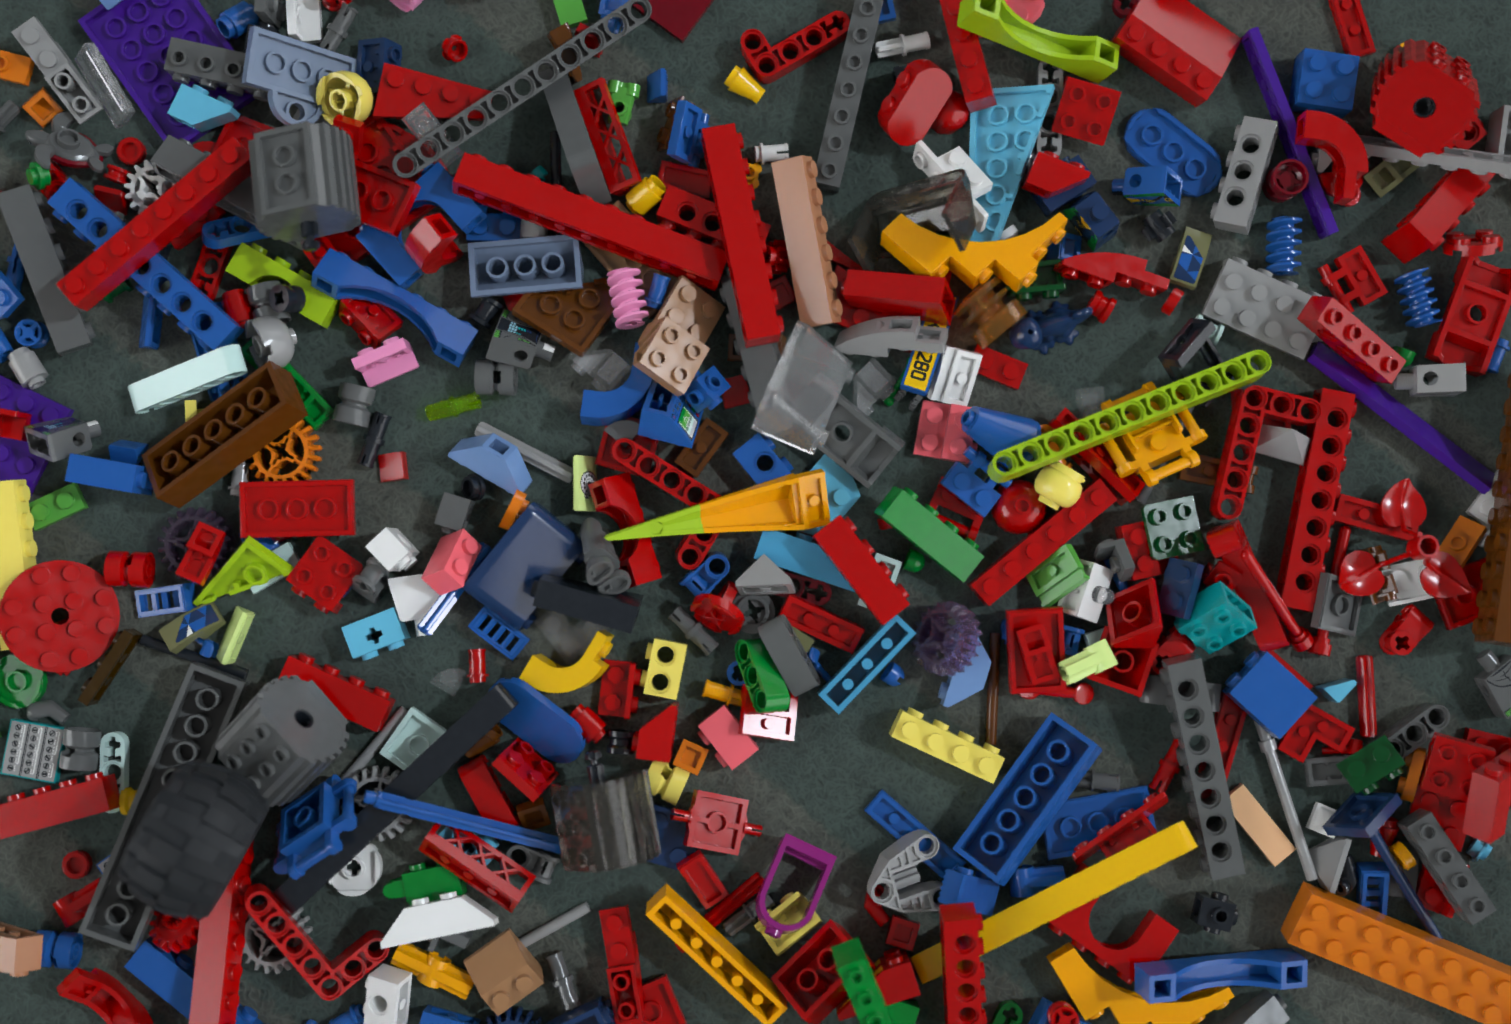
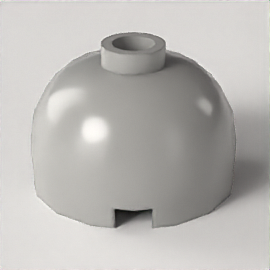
M272 316L257 317L246 321L245 335L246 339L252 337L253 346L249 347L257 366L260 368L270 360L282 368L291 361L295 352L294 344H297V336L293 328H288L283 321Z

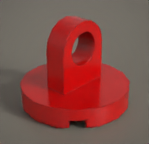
M730 580L725 583L718 596L704 593L699 594L695 597L690 607L691 612H695L694 617L697 622L717 633H721L722 630L729 631L728 635L739 633L745 621L744 614L732 603L738 590L735 583Z

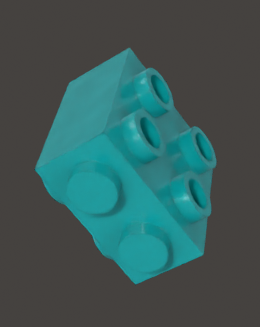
M1221 581L1197 593L1190 620L1175 617L1176 620H1174L1175 628L1181 635L1185 634L1196 647H1201L1209 654L1222 649L1224 646L1258 628L1251 607Z

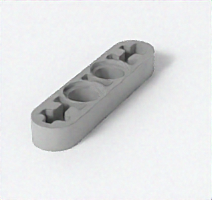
M1040 61L1037 67L1036 85L1054 84V92L1057 99L1054 103L1049 104L1045 117H1052L1054 119L1063 93V69L1052 65V68L1057 70L1053 72L1051 82L1042 84V81L1047 82L1048 71L1043 70L1048 63ZM1041 126L1035 142V154L1038 151L1043 153L1044 151H1041V149L1046 146L1047 137L1056 135V138L1052 137L1050 140V148L1055 149L1053 153L1059 156L1062 150V134L1046 130Z

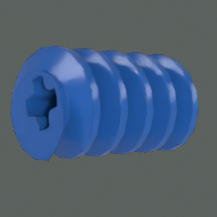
M1276 217L1266 224V229L1271 231L1266 235V240L1271 243L1267 244L1265 249L1271 254L1265 257V261L1271 265L1267 266L1265 270L1273 273V276L1299 274L1293 271V268L1301 266V262L1293 260V257L1302 255V251L1294 249V246L1302 244V240L1294 238V235L1302 233V229L1294 227V224L1303 221L1300 217Z
M1428 267L1402 274L1394 280V284L1403 285V287L1396 291L1397 295L1406 296L1399 304L1401 306H1409L1408 309L1402 312V315L1412 317L1405 323L1406 327H1414L1416 329L1443 321V319L1433 318L1434 315L1440 312V308H1431L1430 306L1438 300L1434 297H1428V294L1435 290L1434 287H1425V284L1432 279L1431 276H1422V273L1429 269Z

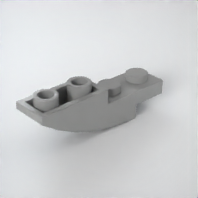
M33 16L11 32L44 74V79L80 125L103 110L92 89L59 43L54 41L38 18Z
M920 316L876 318L855 324L841 331L833 350L834 352L847 355L858 354L872 357H888L891 349L943 353L948 339V328L920 326Z

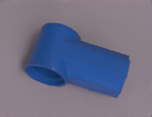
M1027 864L1022 865V868H1017L1009 879L1010 895L1012 897H1030L1035 895L1036 892H1041L1065 880L1063 866L1033 867Z

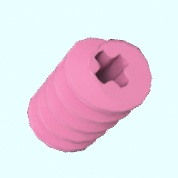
M619 268L608 272L606 275L608 276L607 284L611 287L609 294L612 297L611 305L615 308L613 315L617 319L615 326L618 329L639 328L645 324L642 319L649 316L648 311L640 310V308L647 305L646 300H638L639 297L645 294L644 290L636 289V287L643 284L642 279H634L635 276L641 274V270L638 268Z

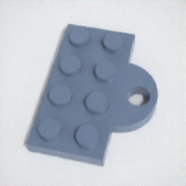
M252 26L249 28L241 83L268 91L270 109L283 124L288 126L304 121L315 123L323 113L322 106H317L316 88L320 79L329 73L342 70L356 73L357 59ZM292 104L297 106L300 111L298 120L293 119L289 114V108Z

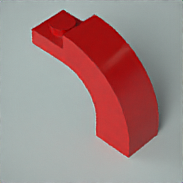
M1304 111L1297 117L1295 145L1316 147L1330 156L1336 169L1333 204L1345 205L1354 200L1359 192V181L1356 179L1368 173V157L1364 144L1356 131L1339 117L1321 111Z
M441 213L423 217L411 231L405 242V250L425 274L436 273L441 266L456 262L464 255L453 241L458 234Z
M76 967L56 987L59 996L90 1007L103 1018L106 1024H154L144 1005L116 978L96 967L91 972Z

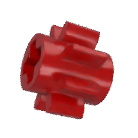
M775 239L774 242L769 241L768 245H766L767 252L763 253L765 263L770 262L772 274L788 272L787 268H790L785 240Z

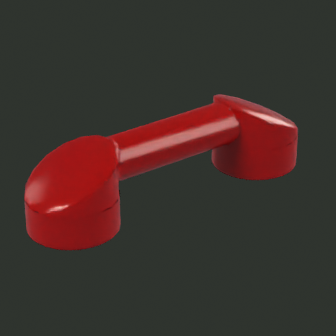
M1078 682L1073 687H1066L1064 691L1021 693L1018 695L1024 699H1034L1038 695L1072 698L1076 703L1086 705L1092 701L1094 690L1088 683Z

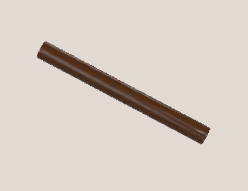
M990 633L989 658L992 663L988 672L985 742L988 744H996L1001 633Z

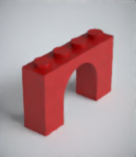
M1511 748L1472 771L1462 833L1488 844L1493 843L1505 834L1509 806H1511Z
M1081 862L1073 875L1089 868V866ZM1099 897L1050 921L1047 926L1061 937L1065 933L1073 938L1070 942L1072 945L1084 953L1087 949L1095 954L1093 958L1095 961L1107 969L1110 965L1118 970L1116 975L1130 985L1134 981L1135 963L1159 961L1179 932L1175 926L1150 909L1136 931L1127 940L1117 944L1100 942L1093 937L1089 926L1091 910Z

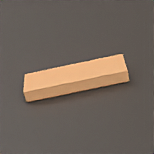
M1240 783L1229 792L1234 819L1274 867L1296 850L1244 784Z

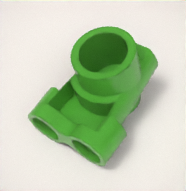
M608 80L607 86L615 108L619 106L624 107L622 112H617L621 125L627 127L632 117L631 111L634 100L639 99L641 86L636 83ZM608 114V123L611 124L612 120Z

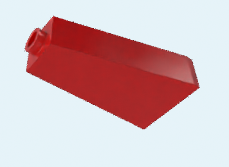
M848 269L846 279H843L841 283V295H843L849 306L896 316H920V321L946 326L951 325L956 300L946 277Z

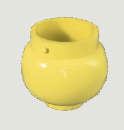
M1058 461L1044 467L1035 479L1034 488L1040 494L1038 500L1055 510H1058L1060 506L1064 508L1071 507L1081 496V483L1085 482V477Z

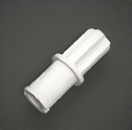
M927 31L908 36L899 34L898 38L875 43V53L878 58L899 54L907 56L909 52L930 49V37Z

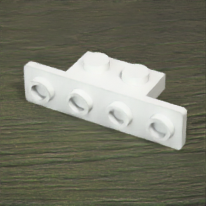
M922 140L916 142L913 153L915 165L923 170L930 178L932 184L941 190L949 203L958 209L970 226H973L978 233L984 231L989 215L976 201V198L991 191L993 182L960 146L937 157Z

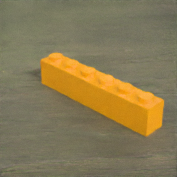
M667 883L647 902L646 916L763 1024H773L788 1009L787 999L778 987Z

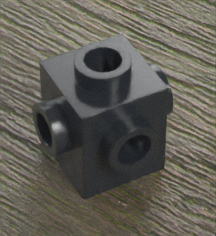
M1196 891L1190 919L1196 924L1204 926L1203 930L1210 933L1220 934L1221 930L1231 932L1232 925L1234 926L1238 919L1237 905L1228 899L1229 895L1212 891L1211 895Z

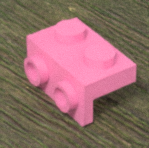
M398 336L383 341V346L379 348H365L357 353V357L351 359L355 370L363 374L365 382L370 388L419 368V363L410 342L403 337L399 339Z

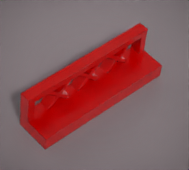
M600 77L573 92L610 194L623 196L630 191L629 187L642 182L605 78ZM598 87H600L602 93V98L599 105L596 100L594 91H592ZM603 112L611 117L612 122L609 130H607L604 122ZM612 138L619 140L621 145L618 157L611 141ZM621 163L629 167L632 178L625 179Z
M1065 407L1048 425L1055 430L1079 419ZM1074 432L1076 439L1085 441L1082 433ZM1103 443L1070 456L1093 480L1100 478L1118 499L1116 502L1120 506L1127 501L1129 503L1132 502L1145 486V483L1135 473L1124 478L1119 477L1116 472L1117 466Z
M435 823L423 839L418 850L512 913L536 876L470 831L447 826L453 830L454 838H442L436 833L442 824ZM472 843L476 846L478 854L467 855L463 852L461 844ZM494 858L500 863L501 870H489L486 867L485 859ZM517 874L526 880L521 890L510 884L508 875Z

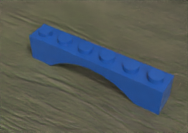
M329 248L312 273L311 286L335 300H367L397 311L409 319L422 332L435 355L458 368L475 343L478 330L469 322L457 319L444 308L430 304L422 296L411 293L400 287L395 281L387 280L376 274L370 267L358 264L343 252H337Z
M1289 947L1135 963L1134 991L1146 1002L1153 1004L1177 1001L1182 996L1191 992L1219 986H1257L1280 990L1307 987L1308 960Z

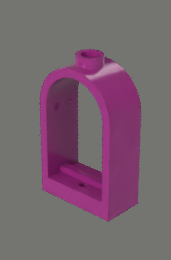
M788 833L781 838L755 902L757 916L763 926L766 927L764 932L767 935L780 939L782 934L796 932L810 921L837 856ZM783 853L822 870L802 919L793 925H783L776 922L769 915L765 905L767 891Z

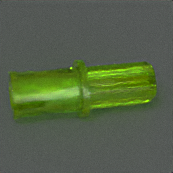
M476 392L456 398L449 396L448 400L427 405L425 407L426 415L430 421L452 415L458 417L460 413L481 409V399L477 398L479 395Z

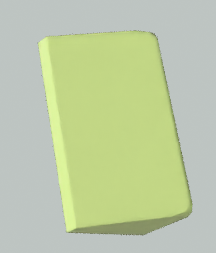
M236 606L216 655L221 664L228 665L236 662L255 616L254 612Z

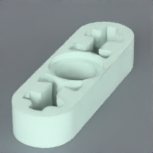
M115 731L107 733L101 739L99 772L102 771L103 776L109 775L108 769L112 764L119 766L121 776L116 781L117 784H120L118 789L119 793H121V790L129 787L130 741L125 733ZM115 739L116 742L121 744L119 748L115 749V757L121 756V759L108 760V757L114 756V747L109 746V742ZM119 807L116 808V809L110 810V811H106V812H107V813H116V812H119Z

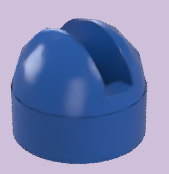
M891 662L882 673L880 679L887 685L898 686L900 683L897 680L899 677L904 679L905 674L899 665Z

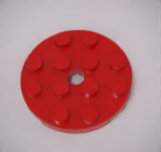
M52 560L26 569L8 586L0 602V632L5 644L19 660L42 671L68 672L91 664L106 652L112 644V640L116 636L119 627V602L112 586H108L104 577L93 568L74 561ZM64 608L67 610L69 616L65 623L56 624L52 621L51 614L55 609Z

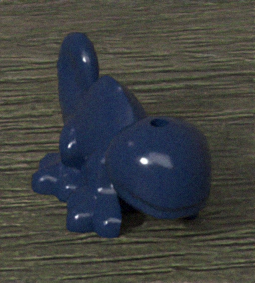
M1054 301L1051 308L1046 310V313H1043L1041 310L1036 313L1028 310L1027 317L1019 320L1009 332L1011 344L1018 349L1039 350L1043 355L1047 354L1049 348L1054 347L1055 342L1060 344L1065 342L1067 345H1072L1074 338L1079 335V331L1074 330L1075 327L1093 314V308L1086 307L1069 310L1068 304Z

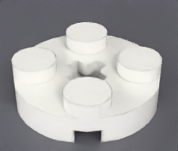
M369 843L352 859L356 860L357 864L361 866L356 875L353 874L351 869H347L346 865L329 881L330 885L332 884L334 888L338 889L339 893L345 896H359L369 891L378 883L383 871V861L374 844Z

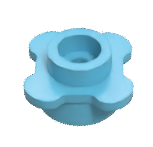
M1475 838L1467 848L1466 853L1472 857V862H1477L1479 859L1483 861L1490 854L1493 847Z

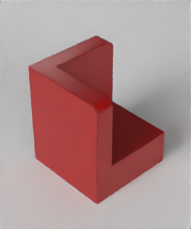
M0 408V437L27 442L24 426L30 425L32 414Z

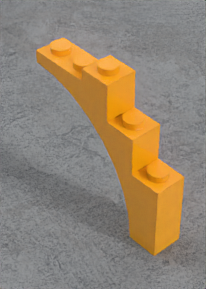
M1059 212L1044 225L1026 234L1005 240L975 242L938 235L900 214L882 231L880 245L915 275L945 277L950 270L973 290L979 283L985 284L995 274L1017 293L1023 286L1027 288L1035 281L1039 261L1045 256L1048 251L1047 248L1052 243L1058 244L1065 236L1066 231L1064 229L1068 218Z
M1070 942L1046 956L1085 1021L1089 1018L1092 1020L1100 1017L1105 1012L1104 1009L1109 1007L1118 1024H1147L1148 1022L1151 1024H1197L1204 1020L1207 1013L1214 1009L1220 1010L1229 1004V1000L1235 997L1228 986H1219L1186 994L1177 1001L1149 1004L1138 993L1117 986L1099 975L1082 959Z

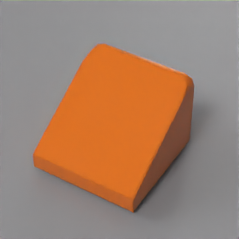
M44 87L22 105V108L42 128L47 126L55 115L64 111Z

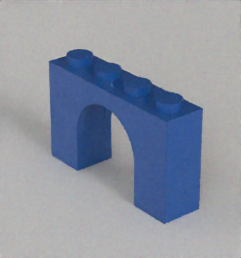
M439 162L435 165L430 164L421 172V177L415 182L421 188L410 212L424 205L440 207L468 235L488 216L472 199L453 193L454 178ZM361 225L359 228L360 232L356 235V238L400 287L408 289L424 274L405 250L402 240V229L397 238L367 225Z

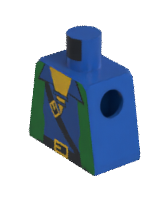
M1167 165L1127 168L1124 179L1113 180L1112 193L1113 195H1123L1134 205L1180 207L1183 179Z

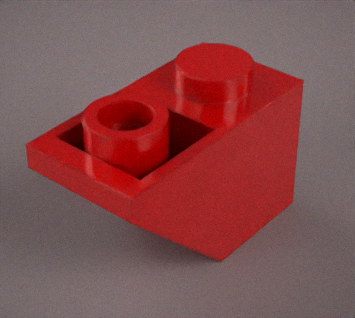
M1038 151L1033 159L1022 189L1048 199L1084 184L1091 172L1085 170V166L1073 161L1067 163L1060 160L1059 156L1053 152L1044 151L1042 153Z

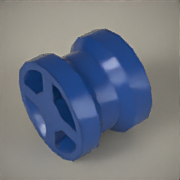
M33 319L21 320L14 330L17 342L30 348H42L50 339L47 326Z

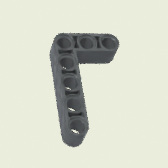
M551 68L538 72L541 79L549 80L552 78L553 72ZM566 74L543 90L580 194H585L594 201L604 205L612 202V198L568 74Z

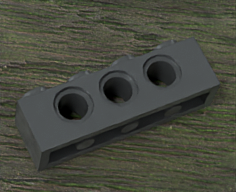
M1419 808L1396 823L1461 920L1474 925L1497 910L1432 812Z

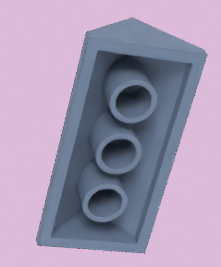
M566 235L468 243L471 298L583 288L584 268L580 241Z

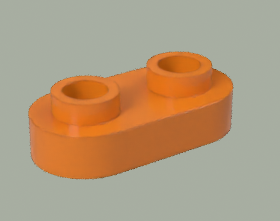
M518 489L516 490L498 527L506 531L511 528L530 502L525 500L526 493Z
M1418 747L1404 759L1405 766H1408L1406 777L1400 776L1396 792L1401 793L1400 799L1413 802L1426 755V748Z

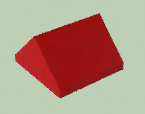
M1149 578L1105 598L1112 647L1154 649L1163 625L1156 581L1154 578Z
M1104 626L1100 640L1106 638L1118 664L1096 675L1095 673L1088 675L1087 679L1141 697L1159 644L1156 643L1154 649L1114 648L1110 642L1109 627Z

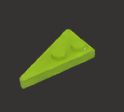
M248 536L197 595L193 604L196 606L214 602L217 597L228 593L231 596L248 590L254 585L265 584L271 578L280 575L288 576L294 567L251 536Z

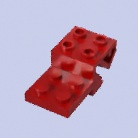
M1435 732L1429 742L1413 802L1410 804L1407 816L1419 808L1432 812L1457 851L1461 852L1466 834L1462 832L1472 771L1495 758L1496 750L1493 747Z

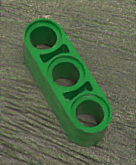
M740 639L735 646V657L755 711L758 713L786 711L790 704L789 692L762 639Z

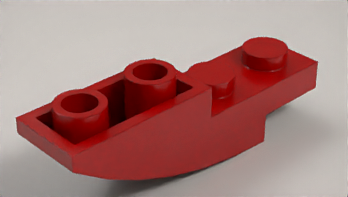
M1097 252L1075 255L1063 259L1054 265L1053 271L1061 273V276L1065 279H1079L1087 282L1086 285L1094 289L1105 288L1114 282L1120 287L1139 289L1141 294L1150 297L1166 291L1170 282L1168 278L1145 271L1148 260L1121 253Z
M628 905L600 909L599 916L608 962L606 972L615 1024L644 1022L640 960L635 930H632Z

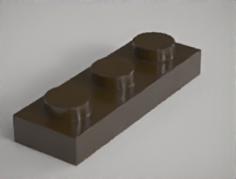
M134 628L124 629L117 633L112 640V645L114 646L108 654L101 657L96 665L98 670L81 687L83 693L78 699L86 706L98 704L142 637V633Z

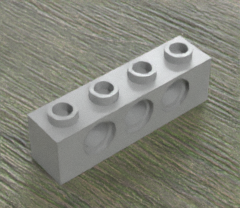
M1244 116L1242 125L1237 124L1234 133V141H1237L1234 151L1230 150L1228 153L1226 167H1229L1226 177H1221L1218 187V193H1221L1218 203L1214 202L1210 214V219H1213L1215 228L1245 235L1249 234L1279 133L1278 121ZM1249 145H1256L1259 147L1253 153H1246L1244 151V149ZM1241 171H1249L1251 173L1246 179H1238L1236 177ZM1233 197H1241L1243 199L1236 206L1228 203Z

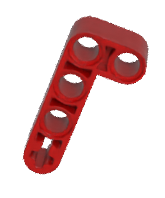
M833 11L773 47L769 45L761 31L748 29L741 36V53L756 79L763 84H770L843 42L847 37L850 19L845 12ZM835 23L837 26L842 25V30L839 31L837 27L832 29L833 24ZM812 36L817 37L821 43L810 45L807 39ZM749 41H756L760 46L755 50H751L746 47V44ZM792 50L797 53V57L787 59L783 56V53ZM763 64H770L774 70L770 73H764L759 68Z

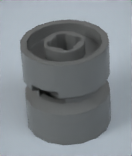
M266 281L252 285L245 290L249 305L255 307V310L252 312L253 318L272 316L277 317L285 324L292 320L288 311L276 312L272 309L269 302L271 289L273 286L281 284V281Z
M477 359L474 369L476 394L493 395L495 391H498L500 395L516 396L518 390V367L500 362L495 363L489 359ZM497 371H501V383H497Z
M340 382L338 397L342 402L335 405L332 420L368 428L371 412L367 407L371 406L374 402L376 390L356 384Z
M65 727L62 744L66 746V749L60 753L59 768L72 771H96L99 753L95 750L100 747L103 731L88 727Z

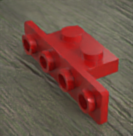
M1163 791L1160 794L1155 792L1144 799V805L1137 810L1129 809L1121 815V821L1113 826L1108 824L1097 832L1098 837L1090 842L1085 840L1074 848L1075 852L1072 854L1074 862L1078 865L1099 850L1108 858L1158 833L1147 817L1168 803L1167 794Z

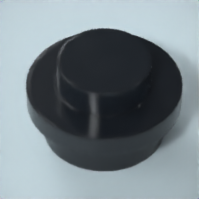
M477 473L469 474L462 480V493L467 499L473 501L481 500L486 491L484 479Z

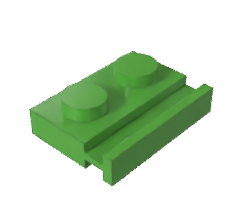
M1064 544L1026 575L1036 597L1040 598L1042 607L1052 606L1090 579L1089 575L1085 574L1084 566L1072 544Z

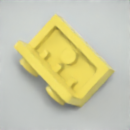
M799 891L796 893L790 892L780 900L781 904L773 911L771 909L767 911L776 922L783 925H793L802 919L809 902ZM814 911L812 918L805 926L796 932L782 934L780 939L767 935L764 932L766 927L763 926L760 920L754 927L757 931L761 932L775 954L780 956L823 921Z

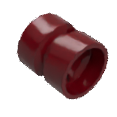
M1296 159L1281 161L1266 173L1262 187L1264 195L1269 200L1277 203L1290 200L1306 188L1309 181L1308 170L1302 162Z

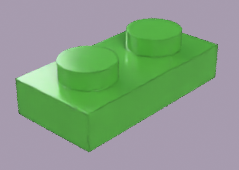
M71 483L29 503L30 513L34 518L33 528L35 531H40L89 508L78 483Z

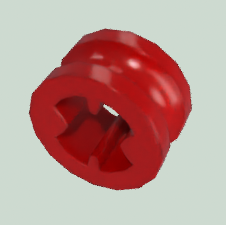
M107 164L109 171L106 174L104 173L103 177L121 185L128 183L127 174L131 172Z

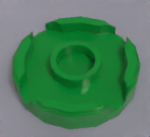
M14 654L0 659V702L5 706L18 709L28 707L30 704L40 701L47 689L48 679L46 671L25 664Z

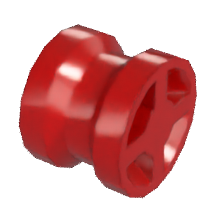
M1097 289L1086 307H1092V315L1097 317L1098 322L1104 324L1113 311L1117 300L1105 297L1103 292Z
M1057 1001L1049 1006L1047 1010L1049 1024H1079L1078 1014L1069 1003Z

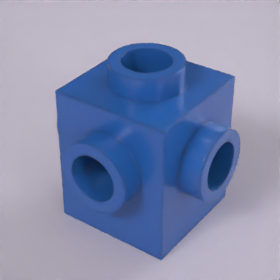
M713 365L703 374L699 370L697 371L683 396L697 413H700L706 407L711 411L723 401L720 396L731 386Z

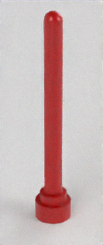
M1347 525L1339 529L1330 574L1339 576L1340 564L1346 556L1351 529ZM1318 629L1317 635L1313 636L1314 643L1307 652L1330 657L1332 645H1329V631Z
M1248 549L1243 550L1240 554L1241 558L1288 629V638L1292 648L1297 652L1308 650L1314 643L1311 633L1308 629L1297 624L1252 552Z

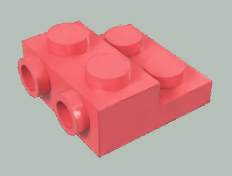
M922 400L913 455L951 462L959 461L962 464H968L969 459L963 453L969 446L977 451L978 443L973 442V439L962 430L961 417L967 409L972 407Z

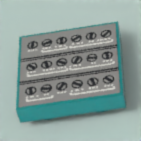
M12 718L0 774L54 784L59 783L62 770L59 768L60 753L66 749V746L62 744L65 727Z

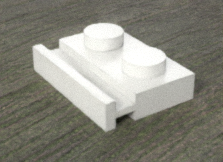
M945 345L943 353L940 354L927 397L930 400H937L942 403L967 406L983 355Z
M1424 559L1390 565L1391 569L1382 571L1384 576L1393 574L1399 592L1396 593L1397 599L1388 601L1389 607L1434 598L1426 593L1420 582V573L1426 568L1423 565Z

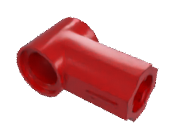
M101 877L79 891L75 890L52 904L66 928L85 917Z

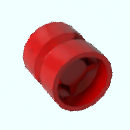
M109 551L104 562V579L108 586L126 587L130 584L131 587L150 588L155 579L156 560L152 552H133L130 554L128 551Z

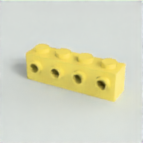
M909 707L907 711L899 710L889 732L891 737L994 784L1005 760L999 754V748L986 742L982 747L973 742L975 737L959 731L958 735L948 731L949 725L934 719L933 723L922 719L923 713Z

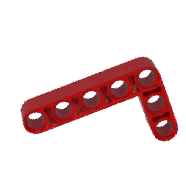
M1258 385L1242 389L1236 394L1210 502V512L1214 518L1230 520L1237 518L1241 514L1263 418L1297 426L1317 422L1322 416V406L1317 400ZM1248 392L1252 393L1256 398L1254 406L1247 403L1246 395ZM1275 399L1282 402L1283 409L1281 413L1274 409ZM1303 405L1310 411L1308 419H1305L1301 414ZM1242 419L1246 420L1250 425L1248 433H1244L1240 428ZM1236 446L1243 450V458L1241 460L1236 459L1234 456V448ZM1230 473L1234 474L1237 478V484L1234 488L1227 482V477ZM1224 500L1228 501L1231 505V511L1228 515L1224 514L1221 510V504Z
M619 438L611 444L610 453L613 459L690 507L722 497L630 439ZM622 442L627 443L631 448V453L626 458H619L616 454V448ZM646 457H650L654 461V469L649 473H644L640 469V462ZM674 472L678 477V482L674 487L668 488L664 484V477L667 473ZM692 487H698L701 491V497L696 502H691L687 497L688 490ZM710 533L704 540L698 539L696 534H685L675 551L676 561L685 569L697 568L719 533ZM686 549H693L695 551V559L690 563H684L682 560V553Z
M1239 519L1211 528L1206 538L1216 559L1221 557L1223 562L1242 573V579L1234 589L1236 594L1252 609L1258 627L1252 633L1259 649L1271 652L1290 645L1279 615L1241 558L1240 554L1243 550L1248 549L1252 554L1253 551Z
M254 884L245 892L244 900L248 913L323 1000L330 1001L338 998L388 956L389 947L383 949L380 947L376 951L368 950L372 942H381L385 937L381 931L370 930L332 961H329L268 887L263 884ZM256 895L266 897L265 902L261 905L250 903L251 899ZM274 916L284 918L279 926H271L268 922ZM293 937L301 939V943L296 947L286 945L287 941ZM310 958L319 960L318 964L312 968L304 966L305 962ZM349 961H359L356 968L351 970L345 968ZM327 979L336 980L333 987H322L323 982Z

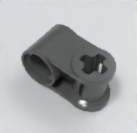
M369 557L366 561V567L360 575H355L352 579L351 589L376 604L381 598L379 595L382 590L388 588L390 571L376 558Z
M513 843L506 853L507 857L536 876L534 880L550 885L552 882L551 876L556 864L562 860V857L556 853L518 843ZM515 849H522L525 851L527 859L517 861L514 859L512 852ZM545 862H548L546 869L543 871Z

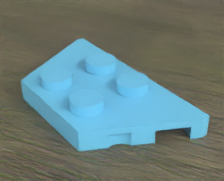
M824 454L810 471L822 469L825 472L830 521H832L838 515H841L843 518L861 495L853 476ZM824 526L794 531L814 535Z

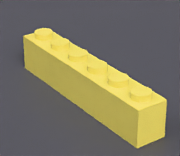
M26 479L0 481V602L12 581L23 571L37 564L36 555L38 548L33 539L32 531L34 518L30 513L29 507L31 492L26 484ZM0 632L1 651L9 650Z

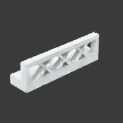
M286 0L287 31L289 37L309 44L321 43L323 40L321 0Z

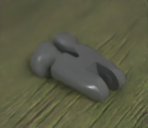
M587 518L580 527L584 562L587 564L585 570L587 582L590 585H597L600 593L609 595L620 594L630 587V575L625 570L619 569L620 561L613 543L604 538L605 535L610 534L609 530L602 527L596 519Z

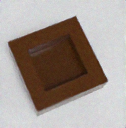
M543 797L537 798L534 802L528 801L516 805L522 827L534 830L551 824Z

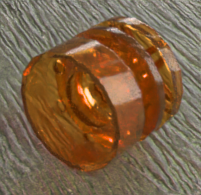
M997 276L985 284H980L962 300L958 309L953 313L954 317L958 319L968 312L970 317L961 324L964 328L974 322L979 325L971 337L982 350L1028 313L1017 298L1006 304L1003 303L1002 299L1009 289L1005 287L997 294L993 291L1002 282Z

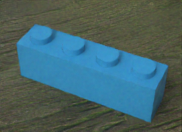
M786 530L762 531L754 559L758 560L765 554L780 568L855 592L820 546L812 543L813 537L798 532L796 537L785 534Z
M896 615L874 632L817 692L818 695L834 711L840 714L909 642L916 632Z

